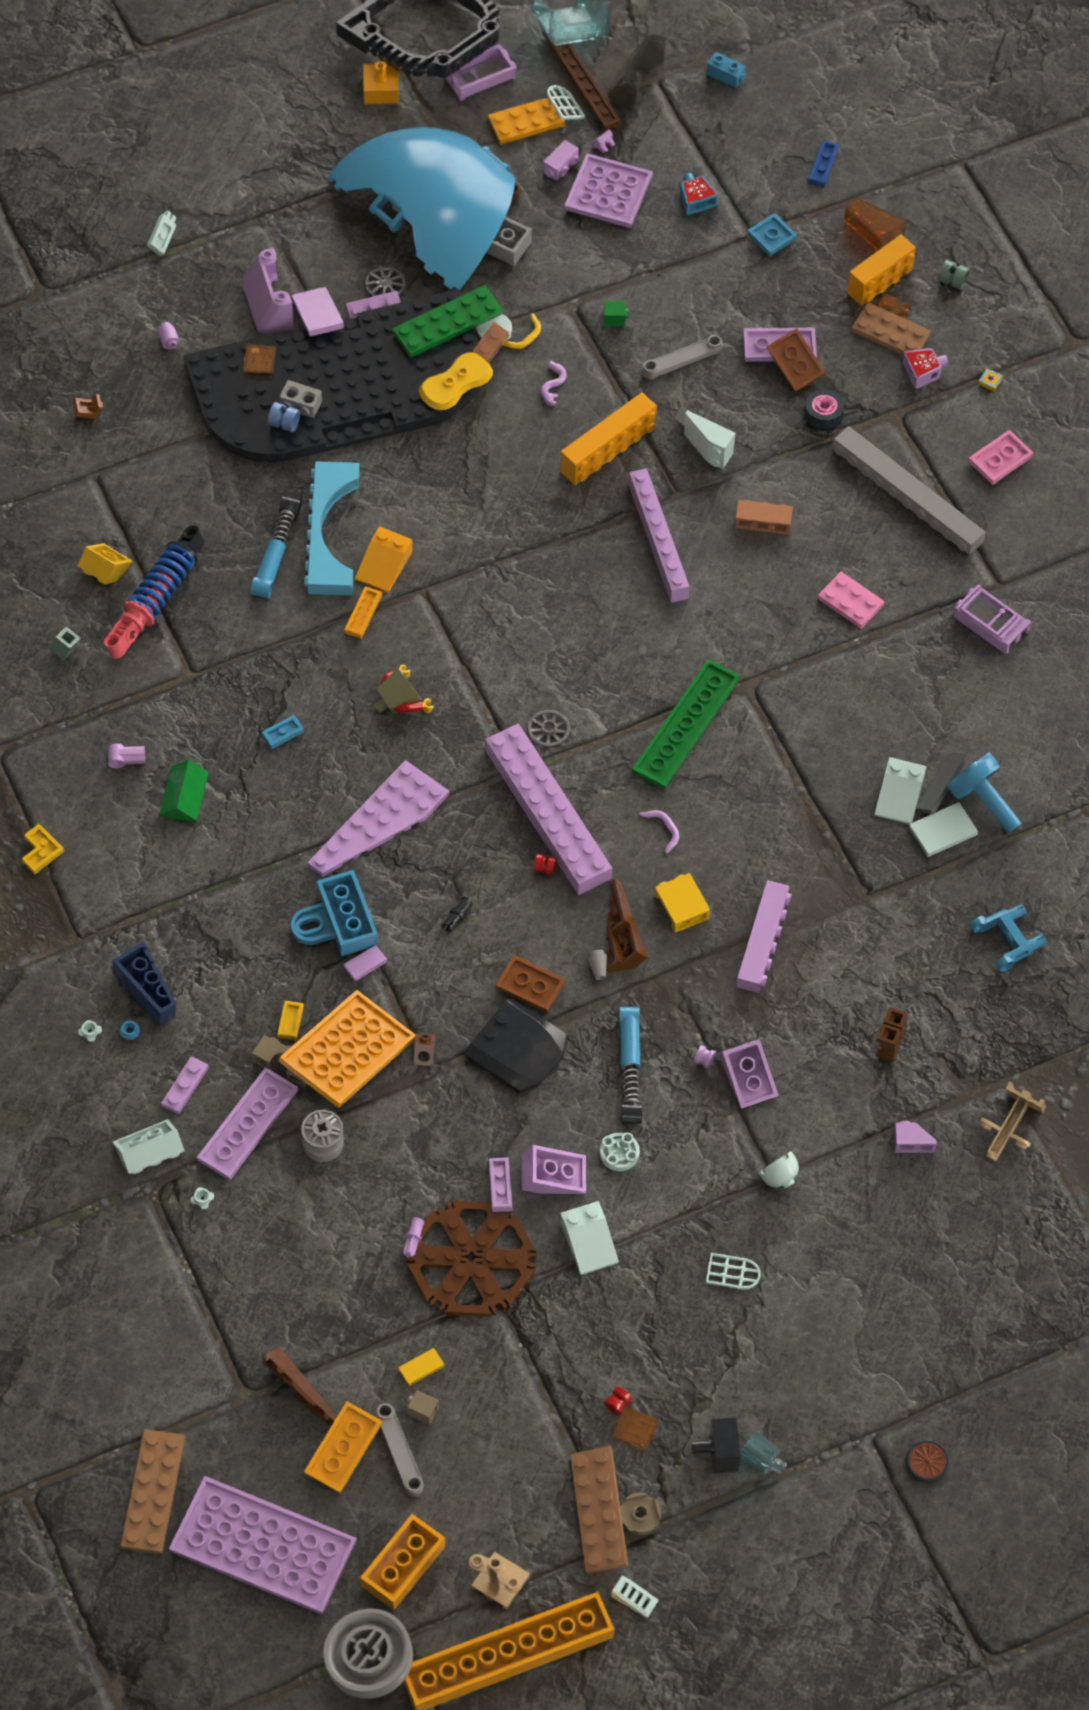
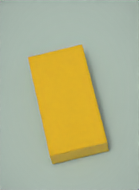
M284 1001L277 1038L297 1041L304 1003Z
M433 1348L398 1368L408 1386H411L443 1368L444 1363Z

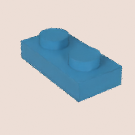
M292 715L262 731V737L269 747L273 749L304 733V728L295 715Z

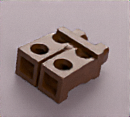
M889 1007L877 1038V1042L880 1044L876 1056L880 1057L881 1060L887 1062L895 1061L906 1030L904 1029L908 1013Z

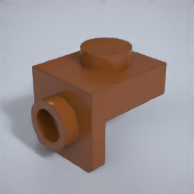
M95 394L92 400L75 398L73 401L75 417L96 419L103 409L100 395Z

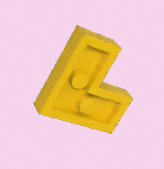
M40 824L24 835L25 839L35 849L24 856L22 862L34 874L64 853V848Z

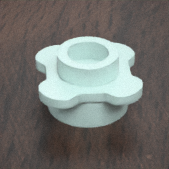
M87 1020L82 1025V1029H79L78 1034L81 1037L87 1038L89 1042H93L97 1034L102 1032V1028L97 1026L95 1022Z
M199 1187L196 1189L194 1197H191V1203L193 1205L197 1204L201 1209L205 1210L209 1207V1202L214 1199V1194L205 1188Z

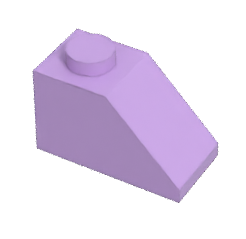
M901 1121L895 1124V1153H935L937 1140L916 1122Z

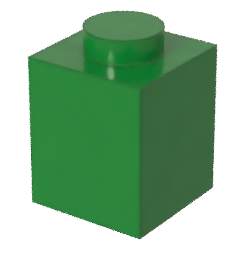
M604 301V326H625L626 319H629V308H626V301Z

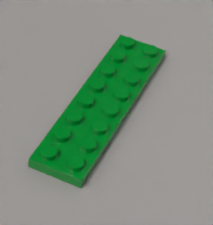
M708 659L632 768V773L665 790L739 682L740 675Z

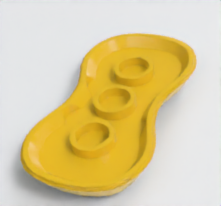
M472 352L465 353L459 356L446 372L425 380L419 388L420 397L433 409H449L459 401L466 391L486 384L493 375L492 367L480 355Z

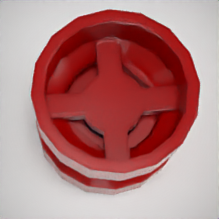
M537 853L533 872H545L546 875L553 876L556 857L550 856L548 858L544 857L543 854Z
M617 1386L612 1391L613 1395L604 1401V1405L610 1412L619 1416L624 1410L623 1407L631 1402L632 1397L626 1390Z

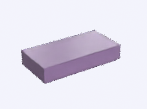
M375 945L345 963L344 968L352 979L357 981L385 964L387 958Z

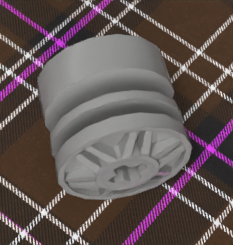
M316 1110L310 1113L304 1119L301 1126L303 1150L308 1157L318 1162H328L337 1158L344 1147L342 1121L339 1116L331 1111Z

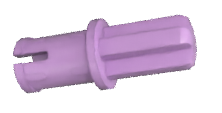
M420 1218L412 1219L409 1233L405 1236L407 1240L403 1254L406 1257L415 1256L418 1242L421 1241L420 1235L424 1221Z

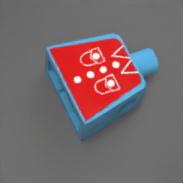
M687 173L683 176L684 181L680 186V195L686 215L717 206L718 193L704 176L694 178L692 173Z

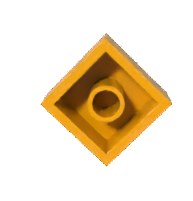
M380 61L376 64H363L364 104H399L398 71L394 70L393 66H388L382 61L381 64Z

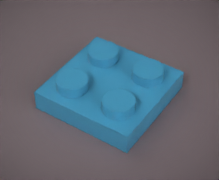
M775 213L750 228L747 233L769 256L797 240V234Z

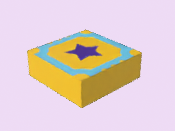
M986 368L978 385L995 391L1003 375Z

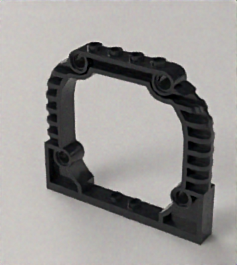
M367 0L336 21L337 36L365 54L371 52L379 60L385 61L388 66H393L394 70L402 71L406 75L412 73L416 77L427 74V77L447 78L479 55H482L499 41L500 13L496 3L491 0H455L481 18L477 24V31L450 50H438L429 56L414 55L403 50L383 37L377 24L371 23V17L397 0Z

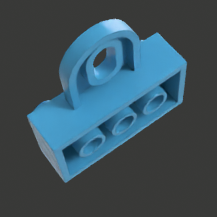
M354 870L318 880L317 892L321 903L299 910L291 921L292 934L299 942L314 945L335 939L341 956L368 949L375 945L378 946V933ZM310 922H318L320 924L317 928L307 931L300 929L302 925Z

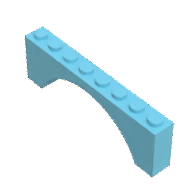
M315 462V469L311 471V480H314V484L310 486V495H313V499L309 501V510H312V514H309L308 525H311V530L308 529L307 540L310 541V545L306 547V556H309V560H306L305 571H308V576L304 578V587H308V594L353 596V570L344 566L333 557L323 541L321 531L324 519L334 503L347 493L359 488V463Z

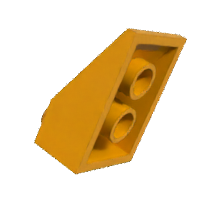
M379 526L369 543L355 580L389 593L412 553V539Z

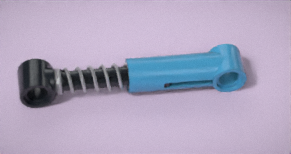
M282 496L279 507L281 516L273 533L274 537L267 544L257 576L253 579L251 595L270 599L274 580L286 548L284 544L286 542L285 537L288 536L287 532L290 531L291 522L300 514L302 499Z
M639 1007L619 1008L621 1069L625 1071L623 1072L625 1077L623 1079L625 1083L623 1094L625 1097L623 1099L624 1103L621 1106L622 1124L642 1123V1104L637 1099L639 1097L637 1094L639 1090L637 1088L639 1084L637 1082L639 1078L637 1072L640 1069Z

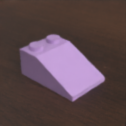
M754 1040L719 1052L725 1072L741 1108L778 1096L760 1040Z
M532 1145L522 1152V1190L539 1194H585L586 1155Z

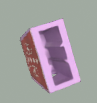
M931 348L904 352L903 365L914 388L917 389L939 379L941 367L948 365V359L946 355L936 357L934 350Z

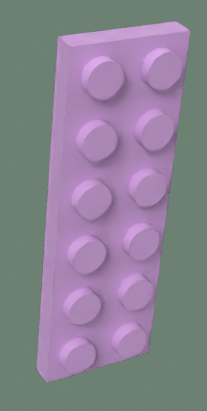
M265 1067L197 1156V1161L231 1180L297 1093L298 1087Z

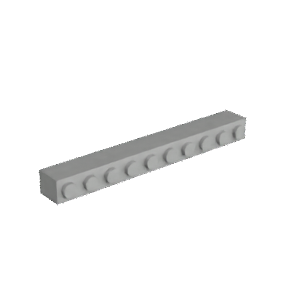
M850 426L834 438L833 450L836 454L848 460L850 465L857 467L863 475L875 481L879 487L884 488L893 498L898 499L906 508L916 513L920 519L929 523L934 530H938L947 540L956 544L961 551H965L970 555L984 542L985 531Z

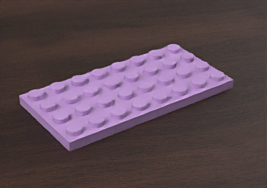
M204 1476L169 1547V1552L323 1615L357 1542V1538Z

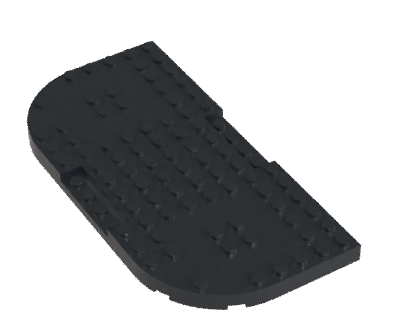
M459 289L356 313V318L344 320V328L309 336L307 330L290 334L285 330L183 355L184 365L207 430L211 436H214L220 442L222 447L240 457L254 461L261 459L269 460V462H283L435 425L450 419L451 415L459 410L462 411L470 403L479 387L466 391L453 407L446 410H436L428 406L420 397L419 388L428 378L446 372L459 356L469 352L474 353L473 350L479 343L474 328L411 358L392 333V328L461 297ZM250 351L254 355L257 352L258 355L263 353V357L269 355V359L272 358L270 372L247 370ZM288 380L322 391V403L315 417L312 418L300 414L299 423L294 432L283 430L282 426L277 428L268 424L271 407L275 402L280 403V395Z

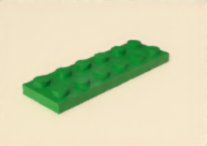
M486 285L392 328V333L411 358L503 315V309Z

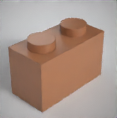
M493 322L473 352L490 363L509 337L508 331Z

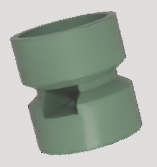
M946 260L940 270L938 281L945 284L951 283L952 287L962 290L968 279L970 268L963 265L956 266L955 262Z

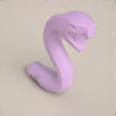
M550 361L548 367L557 373L559 377L544 383L541 388V395L548 406L554 407L556 405L554 399L558 395L548 393V390L551 387L561 385L566 380L567 374L563 366Z

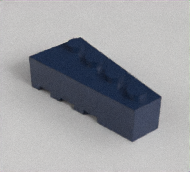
M144 941L113 960L112 974L159 1026L175 1017L176 1003L167 985L164 984L161 978L162 975L159 969L157 970Z

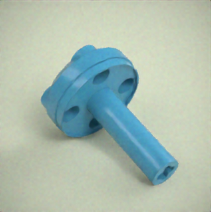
M988 752L978 761L968 766L946 786L958 800L974 790L1009 834L1022 823L987 780L1001 768L997 760Z

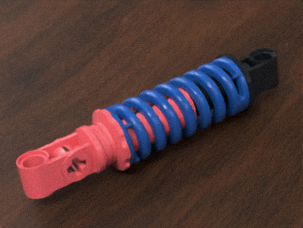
M188 526L177 541H170L167 544L165 552L160 555V559L155 562V565L144 577V580L139 584V588L123 604L125 613L120 616V620L114 625L112 631L104 640V644L112 658H121L132 642L135 641L137 635L143 631L144 626L153 625L156 616L160 614V608L165 607V601L170 600L171 594L176 592V587L181 585V580L186 578V572H190L198 563L196 554L203 547L205 541L197 526Z

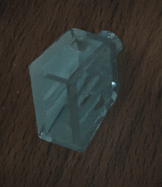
M756 1430L740 1451V1460L763 1474H766L769 1468L781 1474L787 1466L785 1462L777 1458L781 1452L780 1448Z

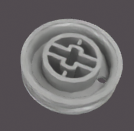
M362 1609L344 1616L330 1630L324 1645V1661L331 1679L343 1692L357 1698H377L392 1692L405 1680L412 1666L413 1648L404 1625L395 1616L378 1609Z

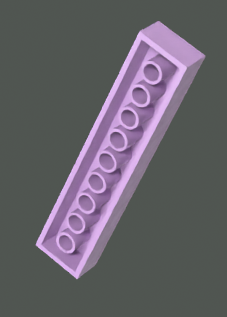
M519 723L486 738L485 751L553 857H556V862L576 893L580 895L611 880V865Z

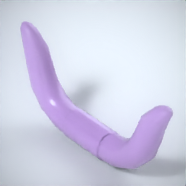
M662 811L640 812L639 814L642 817H658L663 820L672 834V840L668 843L665 853L668 854L679 840V832L670 817Z

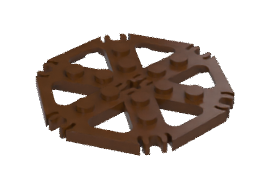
M451 1200V1204L446 1202V1211H442L437 1206V1214L433 1209L424 1221L420 1235L421 1241L418 1242L415 1256L407 1257L406 1259L407 1267L427 1304L431 1300L430 1305L433 1308L435 1304L440 1303L442 1305L439 1308L440 1313L444 1312V1315L492 1317V1314L496 1316L497 1306H501L504 1311H507L506 1303L510 1309L536 1269L535 1263H529L530 1259L536 1260V1250L516 1214L514 1213L511 1217L512 1211H508L506 1214L492 1212V1202ZM463 1210H482L488 1214L487 1219L473 1238L460 1217V1213ZM440 1223L452 1246L425 1245L422 1239L433 1224ZM507 1227L514 1228L522 1242V1247L518 1250L492 1248ZM470 1255H474V1258L477 1259H474L473 1262H469L468 1258L470 1257ZM421 1267L451 1268L437 1288H430L420 1271ZM490 1270L520 1272L521 1276L510 1291L504 1292L500 1289ZM470 1279L483 1301L481 1305H459L455 1302V1299Z

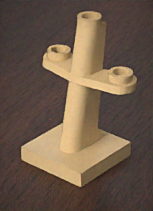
M1011 1082L1008 1083L1006 1092L1007 1095L1016 1099V1102L1002 1127L983 1117L980 1120L981 1127L988 1131L994 1129L998 1132L986 1154L987 1157L994 1161H997L1009 1139L1016 1141L1015 1145L1024 1150L1030 1147V1142L1013 1134L1028 1106L1041 1113L1046 1108L1045 1100L1040 1099L1038 1102L1032 1099L1030 1092L1024 1089L1022 1093L1015 1090Z
M496 1552L493 1553L490 1559L480 1554H475L469 1559L470 1567L473 1570L480 1571L471 1588L484 1593L491 1601L495 1600L507 1610L529 1578L530 1573Z

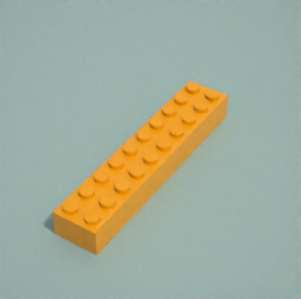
M596 1592L414 1661L403 1682L414 1710H426L612 1639L614 1637V1628L601 1597Z

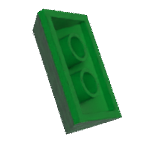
M190 760L171 766L159 817L197 822L208 779V771Z

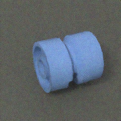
M275 402L269 412L268 424L277 428L282 426L283 430L294 432L299 423L300 410L292 407L287 409L286 405Z

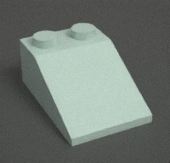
M687 410L685 414L684 435L707 462L715 467L724 469L734 452L735 432Z
M889 757L874 816L910 825L913 821L927 766Z
M599 1201L561 1213L560 1224L580 1275L619 1263Z

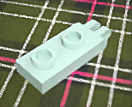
M168 210L159 216L147 244L159 256L164 255L176 227L174 223L176 217L171 215V212Z

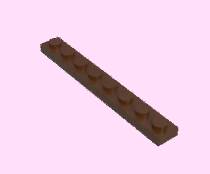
M559 25L544 29L543 36L603 129L606 131L619 126L621 120Z

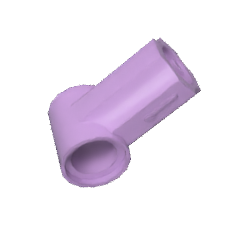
M122 744L109 745L108 766L111 768H122L125 764H145V746L124 747Z

